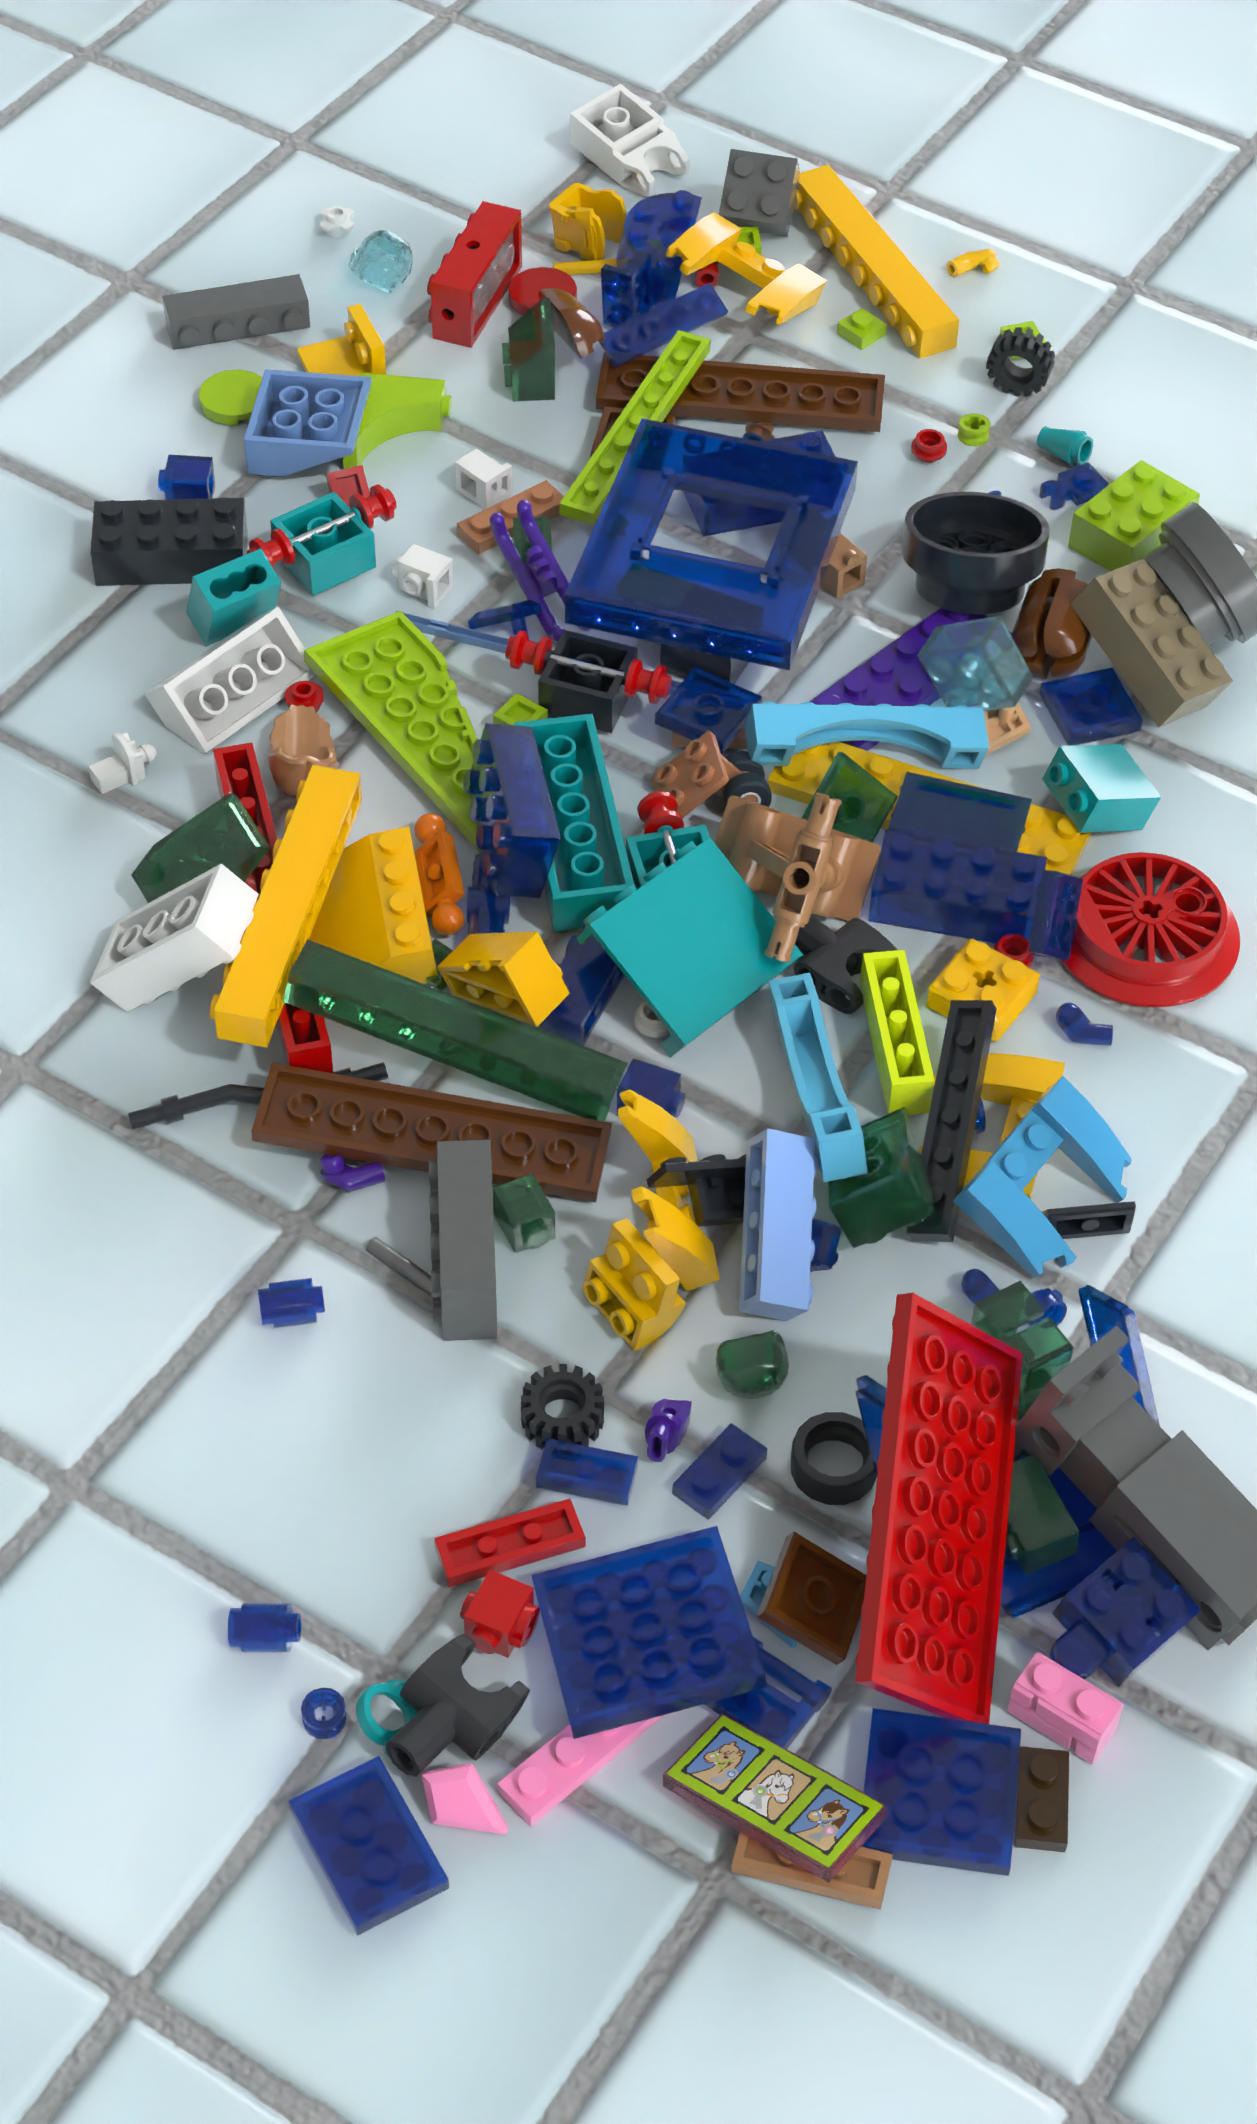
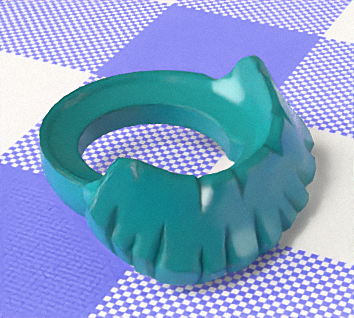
M391 1679L387 1683L372 1684L360 1693L356 1702V1716L362 1731L371 1741L383 1746V1751L388 1757L386 1743L418 1713L400 1697V1691L407 1680ZM375 1695H384L401 1708L404 1717L403 1727L390 1731L376 1723L370 1709L371 1700Z

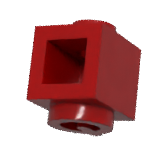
M490 1569L477 1593L471 1591L467 1595L461 1608L460 1618L464 1619L465 1635L476 1643L475 1648L486 1654H493L495 1652L509 1658L514 1647L520 1649L529 1642L539 1619L540 1608L534 1605V1587Z

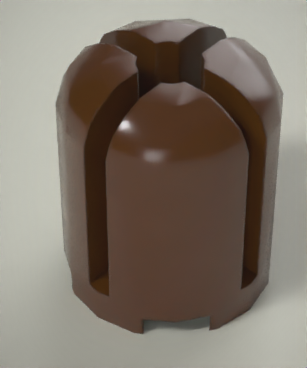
M1061 568L1045 570L1040 578L1034 580L1028 586L1010 637V647L1013 658L1018 666L1034 677L1047 679L1049 671H1051V675L1055 680L1067 678L1076 672L1085 660L1092 634L1070 604L1088 584L1075 578L1076 572L1073 570Z

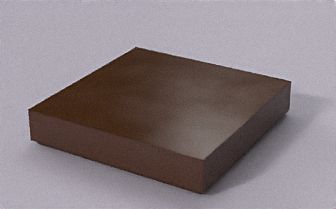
M794 1531L785 1538L756 1617L835 1665H838L846 1659L861 1616L866 1574Z

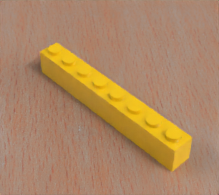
M829 165L801 172L793 208L798 210L803 216L808 227L817 233L823 245L831 250L840 266L849 272L855 284L861 287L868 295L872 305L877 306L886 317L888 324L894 327L900 334L905 345L910 347L919 359L956 348L959 328L958 317Z
M312 765L307 779L300 781L297 789L296 807L294 810L289 809L286 815L283 839H277L274 845L271 869H265L260 885L261 894L252 910L254 917L246 931L243 932L239 942L241 950L233 963L226 964L221 994H215L211 1001L210 1019L215 1020L218 1039L268 1047L362 802L360 773Z

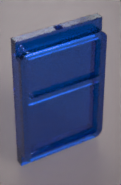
M907 772L903 785L900 786V794L894 812L891 814L888 834L897 835V839L903 843L1002 864L1007 860L1015 861L1022 834L1025 832V824L1032 799Z

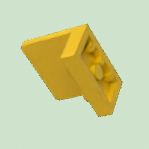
M361 304L347 307L348 322L344 323L346 336L297 348V356L306 372L360 376V372L386 375L385 346Z

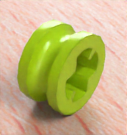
M971 413L962 416L959 419L957 437L959 441L974 447L986 444L989 440L988 431L990 430L991 422L986 416Z

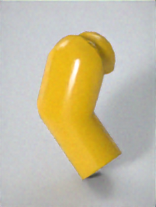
M984 249L967 252L948 261L947 270L952 277H956L981 265L983 272L989 274L999 268L1000 262L995 257L997 255L995 251Z

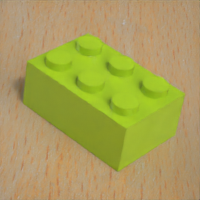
M1140 460L1073 513L1068 547L1108 571L1137 562L1161 545L1159 540V534L1162 533L1161 523L1191 502L1198 504L1200 493L1145 461Z

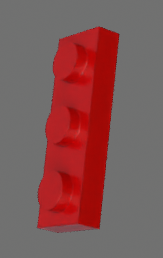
M571 1498L436 1537L434 1538V1545L448 1587H453L486 1577L490 1569L500 1573L586 1547V1537Z

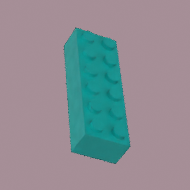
M593 713L514 723L515 759L553 932L586 928L587 926L583 922L584 919L601 906L606 911L617 905L613 899L628 886L634 885Z

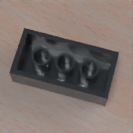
M244 498L94 501L90 553L95 585L192 584L193 576L246 555L248 529Z

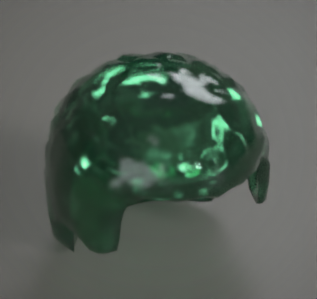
M775 1330L727 1340L721 1343L717 1349V1375L725 1390L738 1398L759 1399L769 1396L784 1384L788 1375L789 1359L785 1343L780 1333Z

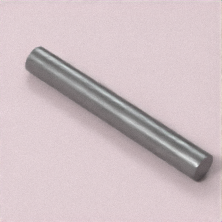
M374 1237L369 1241L366 1246L368 1253L432 1297L431 1275L379 1238Z

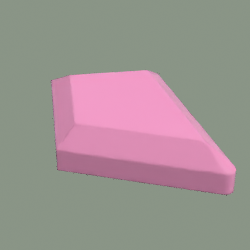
M473 1763L423 1771L422 1780L431 1824L496 1834L507 1833L508 1825Z

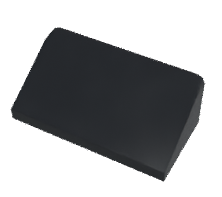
M1135 1201L1055 1208L1042 1211V1213L1063 1239L1125 1234L1131 1231L1136 1204Z

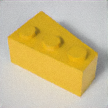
M538 932L469 934L437 966L453 997L538 1027L570 994L562 979L563 972L561 968L552 960Z

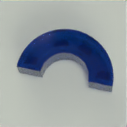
M686 190L653 195L635 204L626 216L616 256L617 269L625 284L646 302L669 312L673 310L682 272L679 269L684 261L678 255L667 257L665 254L667 248L696 223L702 196L693 195Z

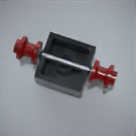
M522 630L517 633L516 637L511 636L509 638L505 651V658L510 660L511 668L518 670L525 663L533 665L534 673L540 675L538 680V705L548 709V717L559 718L593 713L596 729L608 733L613 732L628 699L633 698L637 692L648 694L649 703L656 705L660 698H667L671 687L672 677L666 675V666L658 665L654 671L643 669L642 661L637 659L638 648L568 630L563 631L554 651L552 650V639L550 637L544 636L538 643L530 641L528 632Z

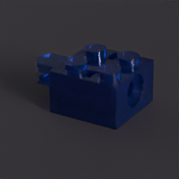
M1133 1537L1068 1592L1052 1612L1054 1617L1067 1631L1054 1642L1049 1658L1083 1679H1086L1101 1667L1119 1687L1180 1634L1199 1614L1201 1609Z

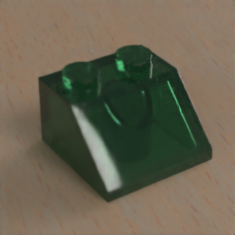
M550 298L541 299L508 328V343H502L503 364H509L504 366L505 387L512 388L513 402L555 400V340Z

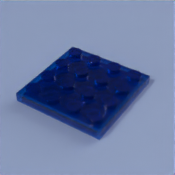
M717 1526L531 1575L574 1739L767 1687L766 1675Z

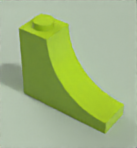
M360 372V376L372 378V385L354 452L343 457V469L361 465L365 457L374 448L394 437L419 431H441L444 417H450L452 408V396L446 395L445 380Z

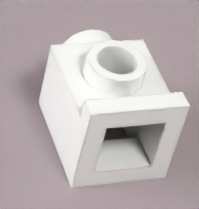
M477 448L455 462L456 490L483 509L492 507L513 494L512 465L508 462L500 465L494 458H490Z
M413 544L403 556L401 555L396 559L393 565L392 575L399 578V589L427 600L428 607L435 609L453 588L452 558L419 545Z

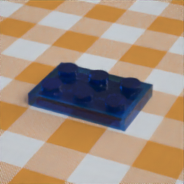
M380 1756L288 1801L289 1809L357 1936L449 1889L447 1875Z

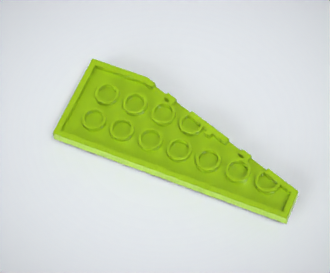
M402 611L304 650V662L479 853L513 838L514 826L501 794L496 792L492 782V772L489 765L485 764L481 755L482 748L467 711L460 704L457 696V687L454 680L449 677L444 655Z

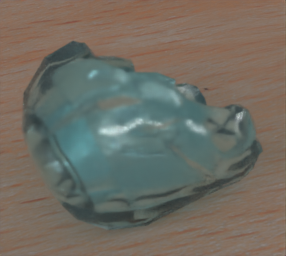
M387 230L374 231L352 252L348 265L350 270L359 279H365V282L368 284H372L384 292L391 293V288H395L398 283L404 284L411 273L413 264L412 249L404 238L394 232Z

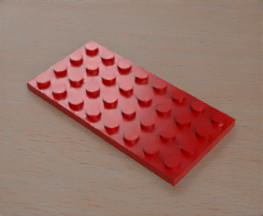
M913 1292L897 1294L895 1315L892 1320L893 1334L890 1361L887 1366L888 1380L885 1408L882 1413L883 1427L880 1455L877 1460L878 1473L875 1501L872 1507L870 1547L866 1559L867 1575L864 1602L861 1607L862 1621L859 1649L855 1661V1682L963 1726L989 1729L1023 1353Z

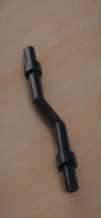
M384 1062L351 1071L349 1067L333 1072L334 1074L373 1081L388 1079ZM228 1084L179 1099L177 1095L160 1099L161 1104L130 1112L128 1116L133 1130L165 1120L167 1124L184 1120L183 1115L231 1101L260 1104L264 1088Z

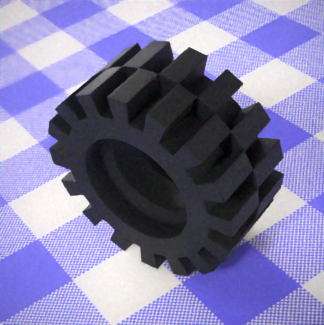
M1015 327L1013 333L1010 329L1005 330L1003 335L1000 334L996 338L986 362V369H989L987 375L989 379L995 377L993 384L996 387L1002 384L1004 386L1002 392L1008 394L1009 389L1014 390L1013 396L1020 397L1022 391H1024L1025 397L1031 396L1033 391L1038 393L1041 391L1042 386L1046 385L1055 362V353L1050 351L1052 345L1049 341L1042 343L1044 336L1040 333L1037 337L1032 336V329L1028 328L1025 334L1022 333V327ZM1018 356L1024 358L1032 365V368L1016 366L1008 357Z
M559 1364V1372H553L552 1366L549 1365L543 1368L544 1377L536 1371L531 1375V1384L525 1383L523 1395H521L522 1428H525L527 1438L530 1441L535 1438L536 1447L543 1450L547 1443L550 1444V1453L558 1454L559 1446H565L566 1454L574 1453V1444L577 1443L581 1450L589 1447V1438L595 1442L599 1437V1429H603L604 1396L601 1384H595V1376L590 1372L583 1378V1368L576 1365L573 1372H567V1364ZM566 1399L577 1403L580 1406V1412L573 1417L560 1419L548 1415L545 1407L552 1401Z

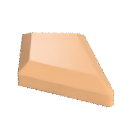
M1005 700L999 704L981 707L984 712L989 743L986 755L1030 733L1031 725L1017 700Z

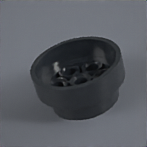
M982 492L942 493L924 498L908 509L905 516L902 556L907 565L917 573L916 589L918 593L929 603L958 613H998L1018 605L1024 597L1025 585L1038 577L1044 570L1050 529L1047 520L1041 513L1015 499Z

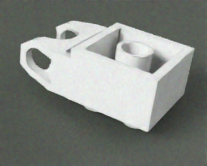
M622 84L615 86L570 113V144L625 189L639 193L642 196H650L655 193L653 189L655 179L651 174L652 171L663 170L674 175H685L690 172V159L679 144L675 133L663 124L664 119Z

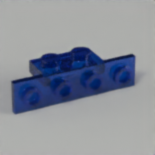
M708 283L668 303L662 302L643 315L630 317L623 324L605 332V342L599 343L616 368L670 342L678 330L689 333L727 315L729 311L711 283Z

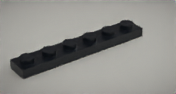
M951 1000L906 1234L911 1241H954L960 1208L953 1200L963 1190L997 1011L992 1000Z

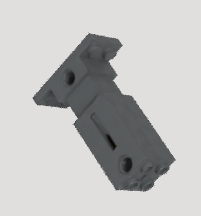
M1116 1325L1050 1379L1016 1426L1013 1463L1025 1455L1029 1460L1033 1459L1048 1476H1051L1060 1468L1097 1508L1088 1520L1207 1650L1211 1649L1221 1639L1229 1646L1257 1620V1509L1183 1430L1171 1438L1134 1399L1142 1386L1121 1365L1124 1360L1119 1353L1130 1339Z

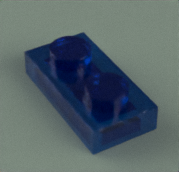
M730 1423L672 1484V1494L709 1520L767 1459L768 1448Z
M547 1438L536 1475V1488L628 1506L638 1468V1456Z

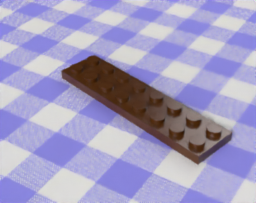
M604 352L596 393V409L604 410L605 406L624 409L659 357ZM704 360L668 415L749 421L753 423L786 424L789 426L822 427L825 429H847L861 432H880L885 375Z
M272 1063L251 1133L252 1141L333 1156L340 1154L345 1158L428 1173L429 1160L437 1159V1141L491 1140L492 1184L596 1202L611 1136L612 1123Z

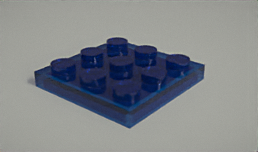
M873 1708L863 1794L884 1806L858 1834L857 1846L893 1854V1860L1009 1876L1021 1729Z

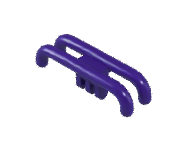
M520 500L516 507L520 524L532 545V548L526 552V564L523 562L509 536L504 516L498 512L493 513L490 516L489 522L495 541L545 633L552 639V642L557 644L563 631L566 630L557 624L544 600L545 597L555 592L560 596L575 625L582 631L591 630L594 625V618L591 614L584 611L534 519L530 502L528 500Z

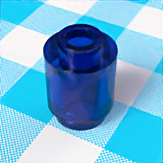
M312 1277L269 1283V1288L258 1289L262 1325L274 1324V1328L317 1323L316 1313L325 1312L322 1285L313 1286Z
M243 1603L241 1608L230 1609L228 1617V1642L231 1648L240 1647L242 1652H290L292 1643L300 1642L302 1631L300 1613H293L291 1603Z

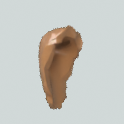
M290 705L288 711L274 719V728L270 734L269 756L267 759L273 780L281 792L289 796H297L299 783L301 780L307 779L312 765L338 769L339 763L336 760L334 742L330 735V724L315 713L313 706Z

